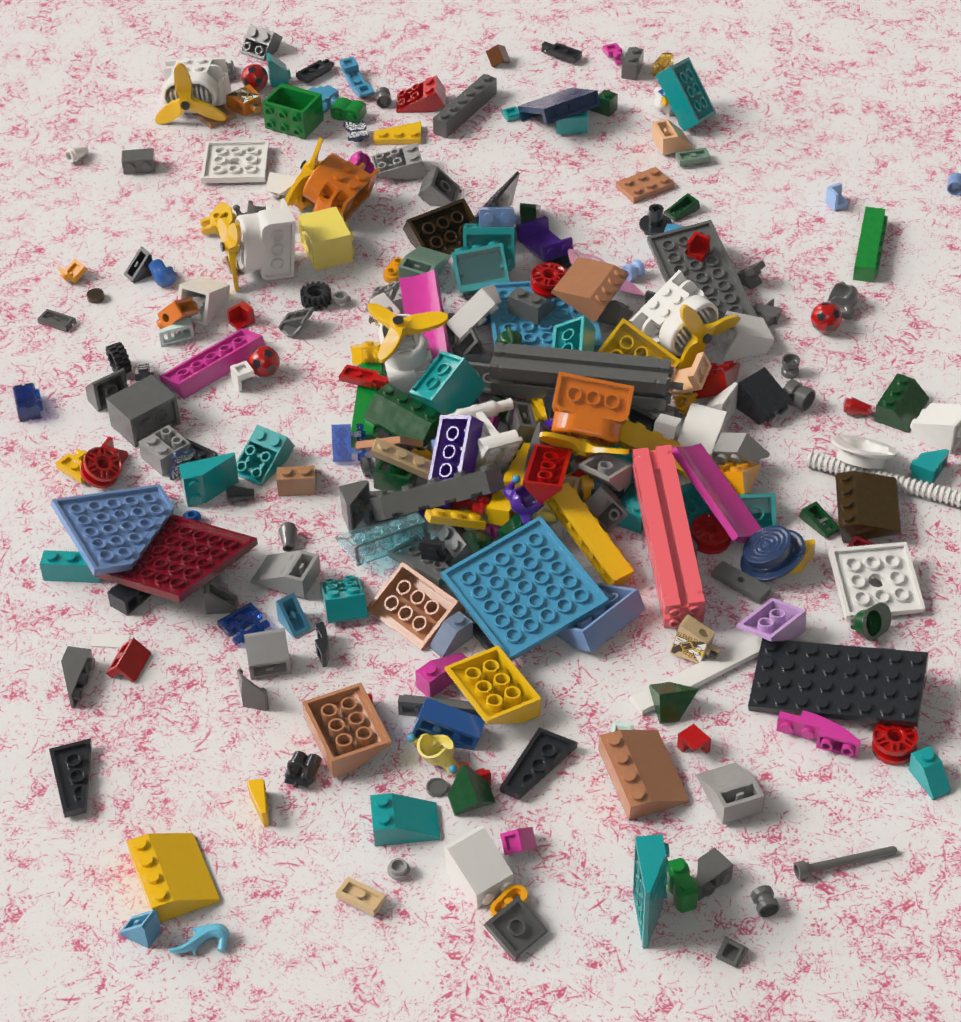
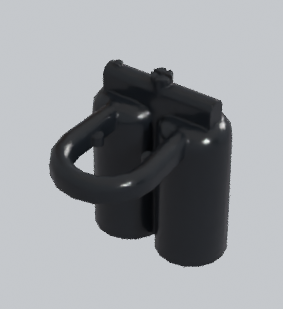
M295 751L291 760L287 763L284 783L294 785L295 788L298 786L309 788L314 782L322 758L317 754L311 753L307 756L302 751Z

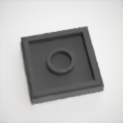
M519 896L483 925L513 961L548 932Z

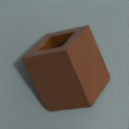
M497 44L486 51L492 67H496L503 62H511L503 45Z

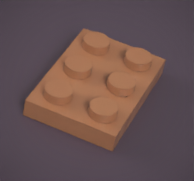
M657 167L617 181L616 188L631 202L636 203L674 188V182Z

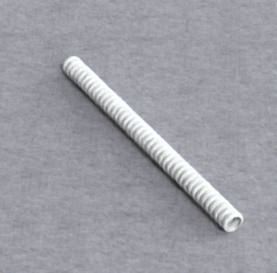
M813 451L809 452L807 456L806 467L808 468L811 466L812 469L818 468L819 471L823 469L824 472L829 471L830 474L833 472L836 474L855 470L895 477L898 492L904 491L906 494L909 492L910 495L916 494L917 497L920 495L922 498L927 497L928 500L932 498L933 501L939 500V503H951V506L957 505L958 508L961 506V492H958V489H946V486L942 488L939 484L935 486L934 483L929 484L927 481L924 483L923 480L917 481L916 478L912 480L911 477L905 478L904 475L901 477L899 474L894 475L893 472L889 474L888 471L882 472V469L878 471L877 469L857 467L837 460L836 457L831 458L829 455L825 457V454H814Z

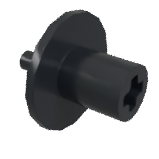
M650 205L649 214L640 219L639 227L645 235L663 233L666 225L672 224L671 219L663 215L664 208L662 205Z

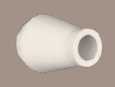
M85 145L68 148L65 151V158L69 163H76L87 155L89 150Z

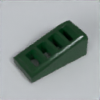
M687 193L665 210L664 214L676 222L699 210L700 204L696 198Z
M817 501L804 507L799 514V517L825 539L840 531L839 526Z

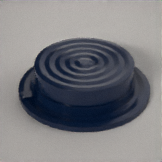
M782 526L762 528L751 535L745 542L740 560L741 570L761 582L779 579L794 570L802 561L806 551L805 541L798 532Z

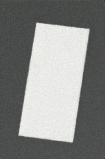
M93 633L90 646L121 648L122 644L129 641L130 635Z

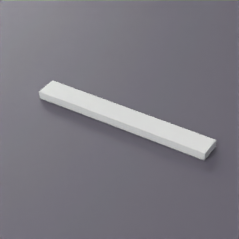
M753 635L721 651L717 659L709 657L660 683L673 682L697 688L758 657L762 638ZM649 688L630 697V703L641 715L655 709Z

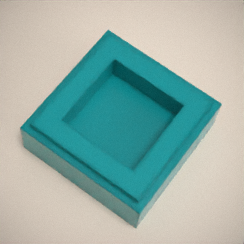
M516 106L502 110V115L507 122L521 119Z

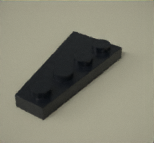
M539 727L501 784L500 792L520 800L577 748V742Z
M91 738L49 749L65 818L86 813L92 750Z

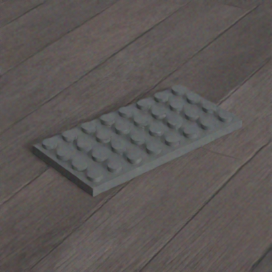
M712 220L647 237V243L665 283L680 270L687 280L693 281L704 292L708 300L716 305L719 313L718 320L723 318L727 311L757 317ZM695 231L710 237V252L703 262L687 257V242Z

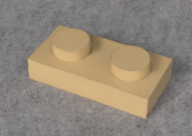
M347 877L336 891V898L372 916H375L386 902L385 894L350 877Z

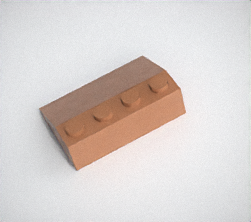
M578 257L551 293L595 323L629 274L616 265Z
M404 562L398 566L367 606V610L422 651L430 645L444 620L458 611L462 614L466 612L464 606Z
M361 682L302 702L304 719L333 778L353 772L392 744Z
M617 730L599 736L598 751L628 820L690 803L658 730Z

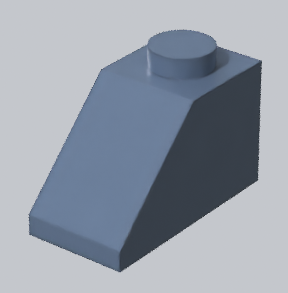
M460 611L456 612L443 621L429 645L430 649L441 658L448 656L473 639V621Z

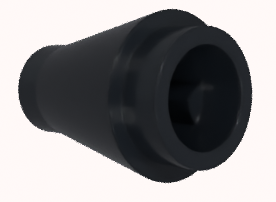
M231 485V487L226 489L227 502L233 504L254 500V489Z

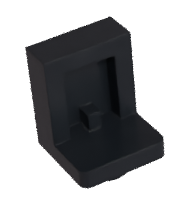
M425 533L418 543L421 558L444 562L446 559L445 542L433 540L430 533Z

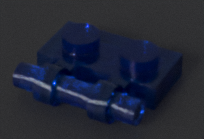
M364 423L356 424V431H351V424L331 425L333 462L352 461V454H357L358 461H360L361 457H365L367 451L352 448L351 437H357V441H364V437H366Z
M251 602L217 621L218 627L228 637L237 634L232 639L236 646L240 643H245L244 634L262 632L270 627L268 620L260 622L263 619L262 613ZM252 626V628H250L249 630H244L245 628Z

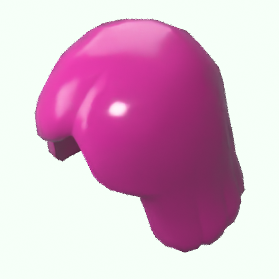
M362 151L355 152L349 159L356 166H359L361 163L366 164L364 171L369 174L375 170L370 157Z

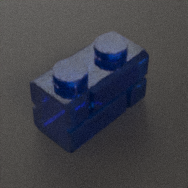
M33 382L13 386L19 421L25 422L30 419H40V411H43L42 401L39 400L41 399L39 389H35Z

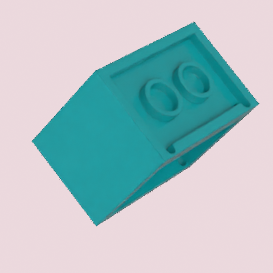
M514 223V226L480 227L479 224L464 225L463 247H465V250L472 249L473 245L482 244V246H487L489 242L499 241V243H503L508 272L515 269L516 223Z
M492 241L487 246L477 244L473 245L472 249L465 250V247L455 249V252H451L460 297L475 295L481 288L485 287L486 283L510 282L503 243Z
M441 350L409 393L413 398L444 415L455 413L457 409L472 406L487 385L465 358Z

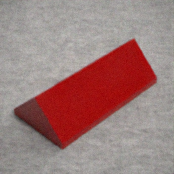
M534 444L522 485L540 504L562 490L573 449Z

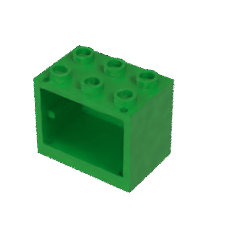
M281 83L262 102L266 129L306 139L324 121L322 94Z

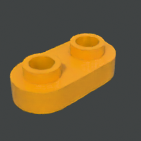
M397 257L390 261L383 272L385 282L399 281L398 266L402 262V258Z
M589 475L580 476L582 502H585L591 496V490H594L593 478H589Z
M517 884L509 886L491 904V918L517 896L526 905L528 900L526 888Z

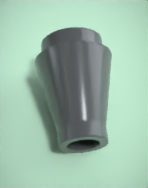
M285 522L281 524L278 532L283 550L291 552L294 550L298 529L294 523Z

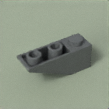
M67 646L61 664L71 708H75L77 701L81 700L84 685L88 683L89 673L95 667V658L92 656L91 649Z

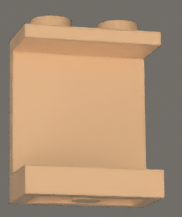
M704 352L697 354L692 367L676 370L674 367V376L671 379L674 382L684 383L683 390L673 389V392L670 391L671 396L702 390L712 367Z

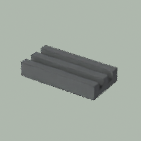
M46 309L37 318L39 324L64 332H68V328H72V324L75 325L77 323L76 318Z

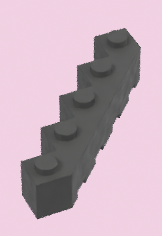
M491 464L481 466L479 471L473 473L459 471L454 473V477L439 480V477L427 480L428 483L421 486L413 487V484L401 486L402 490L387 493V490L375 493V497L369 498L374 519L378 521L390 519L397 515L418 512L426 508L446 505L454 501L470 499L482 494H490L504 489L505 484L500 466L492 467Z

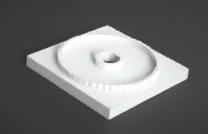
M269 140L206 141L201 183L265 182Z
M907 542L829 549L828 555L845 620L855 619L857 612L868 609L877 603H885L890 608L891 616L924 613L926 608ZM878 579L881 581L882 586L874 587L869 583V580Z

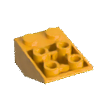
M754 461L749 463L742 462L743 464L737 465L735 462H728L725 465H719L718 468L738 495H743L751 492L761 464H754Z

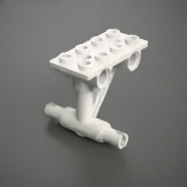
M511 398L498 402L491 400L482 404H475L470 407L457 409L455 413L448 414L472 415L484 422L481 438L478 439L479 451L475 472L479 471L481 466L491 464L492 467L500 466L501 470L508 468L523 441L522 436L519 437L515 429L498 433L488 419L496 417L500 412L513 410L514 404Z

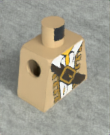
M687 614L679 625L670 653L699 663L707 655L717 659L722 648L712 644L715 636L714 631Z

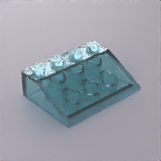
M414 512L406 515H397L386 520H379L337 535L335 538L355 564L361 566L418 545L419 540L428 531L426 521L419 513Z

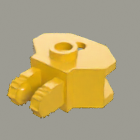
M225 202L217 204L213 212L209 213V217L200 220V226H203L201 234L215 233L219 235L217 224L219 218H225L229 225L235 223L237 216L232 212L231 206Z
M365 341L361 344L350 346L352 364L380 363L378 352L381 343Z

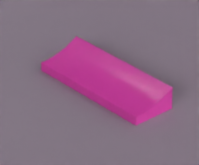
M435 270L412 277L399 278L404 314L444 312L438 273ZM446 324L423 333L424 338H428L430 348L427 350H431L432 362L441 350L450 353Z
M242 328L159 376L160 381L172 388L183 399H186L230 373V366L243 361L248 362L250 353L255 348L266 346L263 335Z
M701 443L687 447L675 446L672 449L674 458L734 542L745 543L751 535L762 529Z

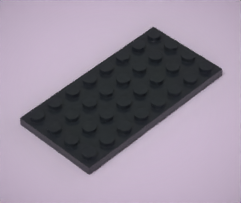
M762 638L748 702V710L777 714L782 711L801 716L804 710L829 719L918 727L929 653L788 640L769 641Z

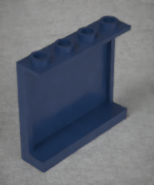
M568 88L519 105L518 110L521 121L542 114L544 124H550L601 106L597 90Z

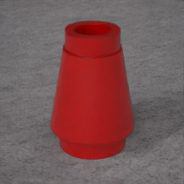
M853 397L846 398L843 412H846L847 415L869 416L872 405Z

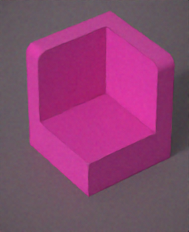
M533 827L500 833L505 855L537 849Z

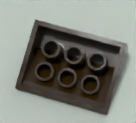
M462 198L407 219L403 230L415 248L421 246L451 255V252H455V249L463 247V227L465 224H469L474 215L465 199Z
M855 470L835 474L838 524L843 543L851 542L855 536L867 540L902 534L897 480L895 477Z

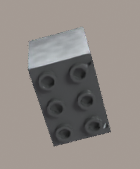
M153 375L106 398L111 426L134 447L139 446L140 440L167 425L173 428L181 423L176 395Z

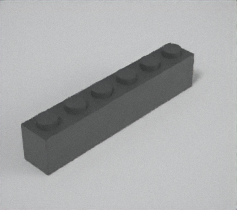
M483 74L433 117V134L447 139L497 94V78Z

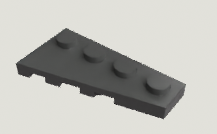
M418 534L387 550L388 557L400 564L404 562L437 586L445 584L441 578V572L448 569L449 566L443 561L421 558V551L418 549L420 540Z

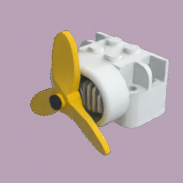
M199 57L197 59L165 60L166 68L163 72L164 83L162 90L165 106L156 115L155 122L162 125L172 122L183 113H198L217 121L226 120L227 117L224 112L214 107L225 104L226 95L231 93L225 58Z
M281 198V208L273 209L271 203L266 204V210L239 215L236 218V222L230 225L225 218L218 219V231L222 240L220 248L222 252L226 251L228 255L235 292L239 291L237 261L242 272L259 271L265 280L294 277L295 219L284 198Z
M678 270L635 314L630 322L671 354L681 356V361L678 365V370L692 367L697 354L704 352L706 344L711 342L712 337L732 328L741 318L738 315H730L718 320L719 313L716 305L708 300L704 292L693 281L687 280L683 273Z
M369 303L367 305L369 313L381 323L378 330L381 343L378 352L379 362H385L389 384L410 395L409 391L433 360L431 350H427L430 348L428 338H424L423 333L445 325L449 320L448 315L439 311L417 313L414 315H395L381 305Z

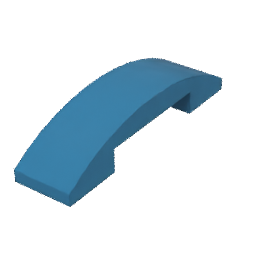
M354 56L340 59L339 62L343 74L357 97L373 95L374 90L370 83H366Z

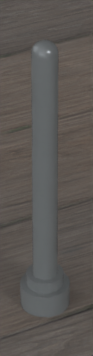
M889 846L811 864L804 860L794 862V873L798 880H802L812 875V872L895 855L897 848Z

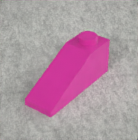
M459 653L429 661L415 671L416 688L427 697H434L454 682L444 670L445 666L468 657Z

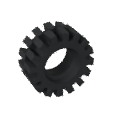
M317 281V283L311 282V284L307 283L306 286H302L300 296L302 306L305 309L314 307L315 311H318V309L324 310L323 307L328 308V305H331V288H329L328 284L326 285L324 282L320 284V281Z
M121 342L106 346V355L108 356L107 359L110 362L112 371L116 372L123 368L125 374L131 372V361L128 358L129 355L126 349H124V345Z

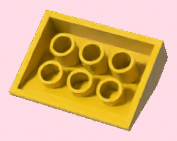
M622 318L597 351L656 357L659 359L667 358L671 359V363L675 368L681 361L624 318Z
M499 645L445 666L444 670L486 724L524 723L540 716L541 697Z
M150 833L126 841L130 859L150 911L154 909L157 911L160 923L220 902L193 833Z

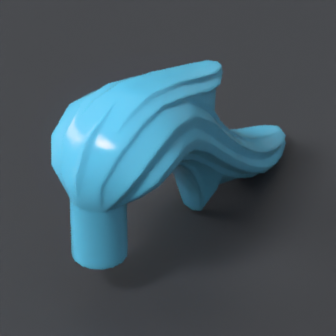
M217 923L195 927L192 930L196 933L189 941L168 949L170 953L174 954L192 951L195 955L197 949L203 943L211 939H218L217 951L226 952L230 936L229 929Z

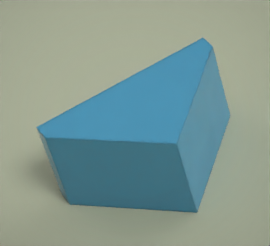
M294 592L276 601L278 621L292 637H296L311 629Z
M154 909L132 916L119 934L146 948H150L162 932L157 911Z

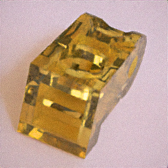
M662 53L653 63V76L656 77L655 74L673 65L674 55L672 53Z

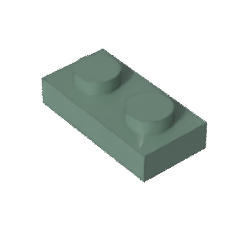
M706 148L675 152V158L680 167L711 162V156Z

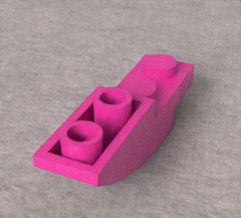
M804 710L801 716L782 711L779 712L776 731L817 741L816 748L824 751L858 758L861 741L837 723Z

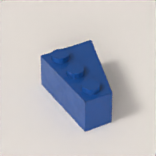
M426 697L414 722L411 734H414L418 739L425 733L429 735H446L453 741L455 748L474 750L481 737L485 721L477 715Z

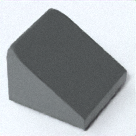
M725 937L715 958L737 968L749 948Z

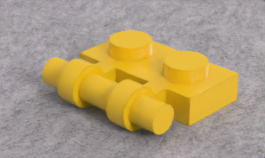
M76 449L74 452L75 456L68 453L55 463L56 468L79 483H84L85 480L81 477L80 464L87 452Z

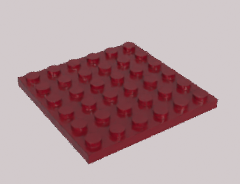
M172 514L132 570L97 575L95 577L180 603L231 564L238 561L243 555L250 552L251 549L258 545L256 537Z

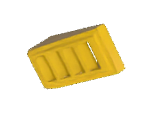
M265 780L247 781L249 796L263 826L266 827L269 825Z

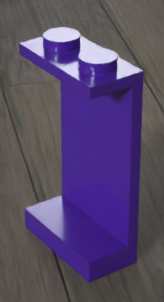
M546 216L516 225L517 240L542 262L568 255V249H573L572 237L562 240L549 230V220Z

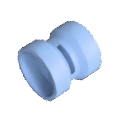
M639 259L621 268L629 274L627 277L628 281L635 279L636 276L640 277L645 274V267Z

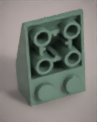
M419 246L403 258L398 266L399 278L412 277L435 270L439 277L451 256Z

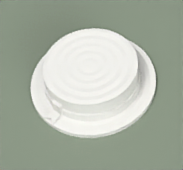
M835 435L831 439V444L836 446V457L847 464L857 467L882 469L885 467L888 458H893L897 455V450L892 446L866 437Z

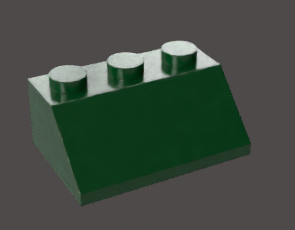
M897 373L876 404L874 422L909 433L912 420L918 418L922 409L929 402V397L914 378Z

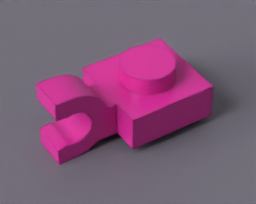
M617 43L604 45L603 52L608 58H613L616 65H621L622 60L620 56H622V48Z

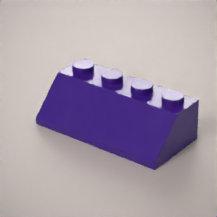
M440 415L428 480L439 477V480L454 477V473L459 471H465V473L475 472L479 451L478 439L482 435L483 421L472 415Z

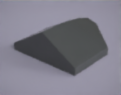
M310 307L287 313L278 326L279 330L287 337H294L304 327L315 311V308Z
M241 668L238 669L237 674L243 707L267 711L269 709L267 690L264 687L260 689L243 675Z

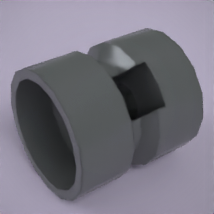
M794 379L789 380L783 388L792 399L790 404H794L795 407L803 411L808 410L814 402L816 391L806 385L803 386L802 383Z

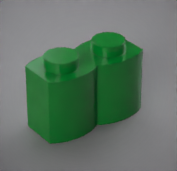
M340 97L330 107L331 118L339 121L346 120L359 123L367 113L366 103Z
M682 858L668 861L669 871H666L668 885H666V888L673 895L675 907L681 913L697 909L698 885L695 879L690 876L688 864Z

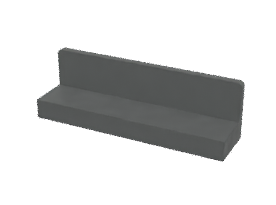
M407 694L399 695V715L417 717L426 697ZM427 697L481 717L469 701Z

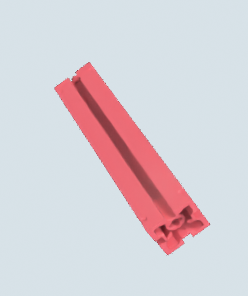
M671 445L656 446V450L651 451L648 448L633 449L632 473L664 628L679 627L687 614L704 623L705 610L703 588Z

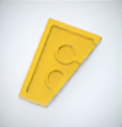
M421 121L374 131V145L421 144Z
M433 508L426 509L424 516L432 524L485 530L486 521L480 514L473 513L472 510H442Z

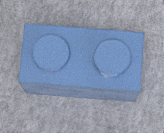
M479 207V226H514V208Z

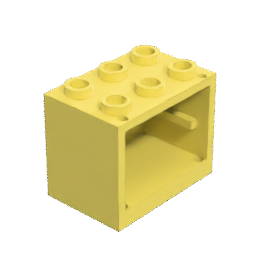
M337 207L298 215L300 241L315 271L353 262L355 249L352 241H354L352 231H349L348 223L344 222L342 212L339 213Z

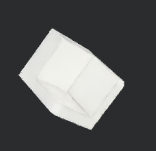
M247 361L230 366L232 383L240 392L242 391L241 382L253 377L254 370Z

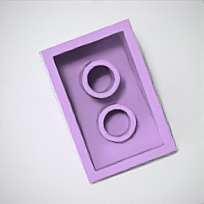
M771 598L739 622L737 628L769 641L795 640L806 631V610Z

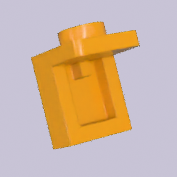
M74 259L65 270L60 266L57 268L61 272L60 276L66 282L70 280L74 284L88 270L77 259Z

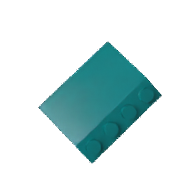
M689 57L655 74L658 84L664 91L665 98L671 105L672 112L678 119V125L683 131L698 125L716 114Z
M663 834L635 837L633 898L643 949L648 948L663 909V899H667L666 885H668V877L666 871H669L667 857L670 856L668 843H664Z

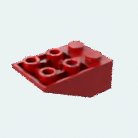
M438 76L429 77L419 84H414L407 90L400 91L397 94L396 112H434L444 107L446 89Z
M731 360L723 362V365L711 363L712 367L702 390L693 391V394H698L696 399L717 396L736 382L740 362L734 363Z

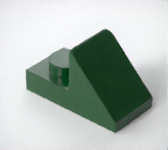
M520 203V217H522L520 222L523 223L536 219L541 205Z

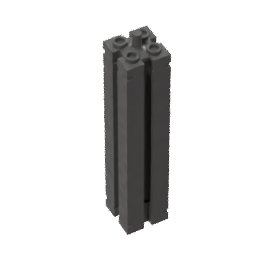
M496 342L493 352L494 357H492L489 366L491 394L501 393L508 396L543 399L545 396L555 393L558 373L565 372L634 386L632 405L639 409L666 411L667 404L671 403V393L669 392H673V389L683 390L684 383L674 382L671 379L674 376V367H671V359L667 358L659 359L656 357Z

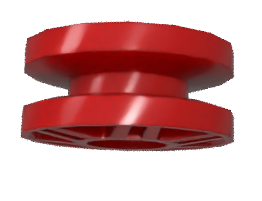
M556 263L538 264L531 271V290L534 294L544 298L557 297L551 292L567 271Z
M94 447L84 456L80 464V473L85 482L92 487L100 489L109 488L117 481L118 476L122 472L123 465L120 457L111 449Z
M713 513L698 516L692 522L691 537L698 545L697 551L703 554L714 555L728 549L731 538Z
M879 723L874 728L871 747L873 754L878 760L890 765H903L910 762L911 753L917 751L918 733L914 727Z

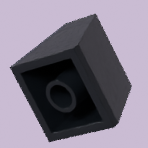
M765 367L738 383L736 409L760 425L765 421L769 423L776 417V414L782 415L789 409L788 405L792 399Z

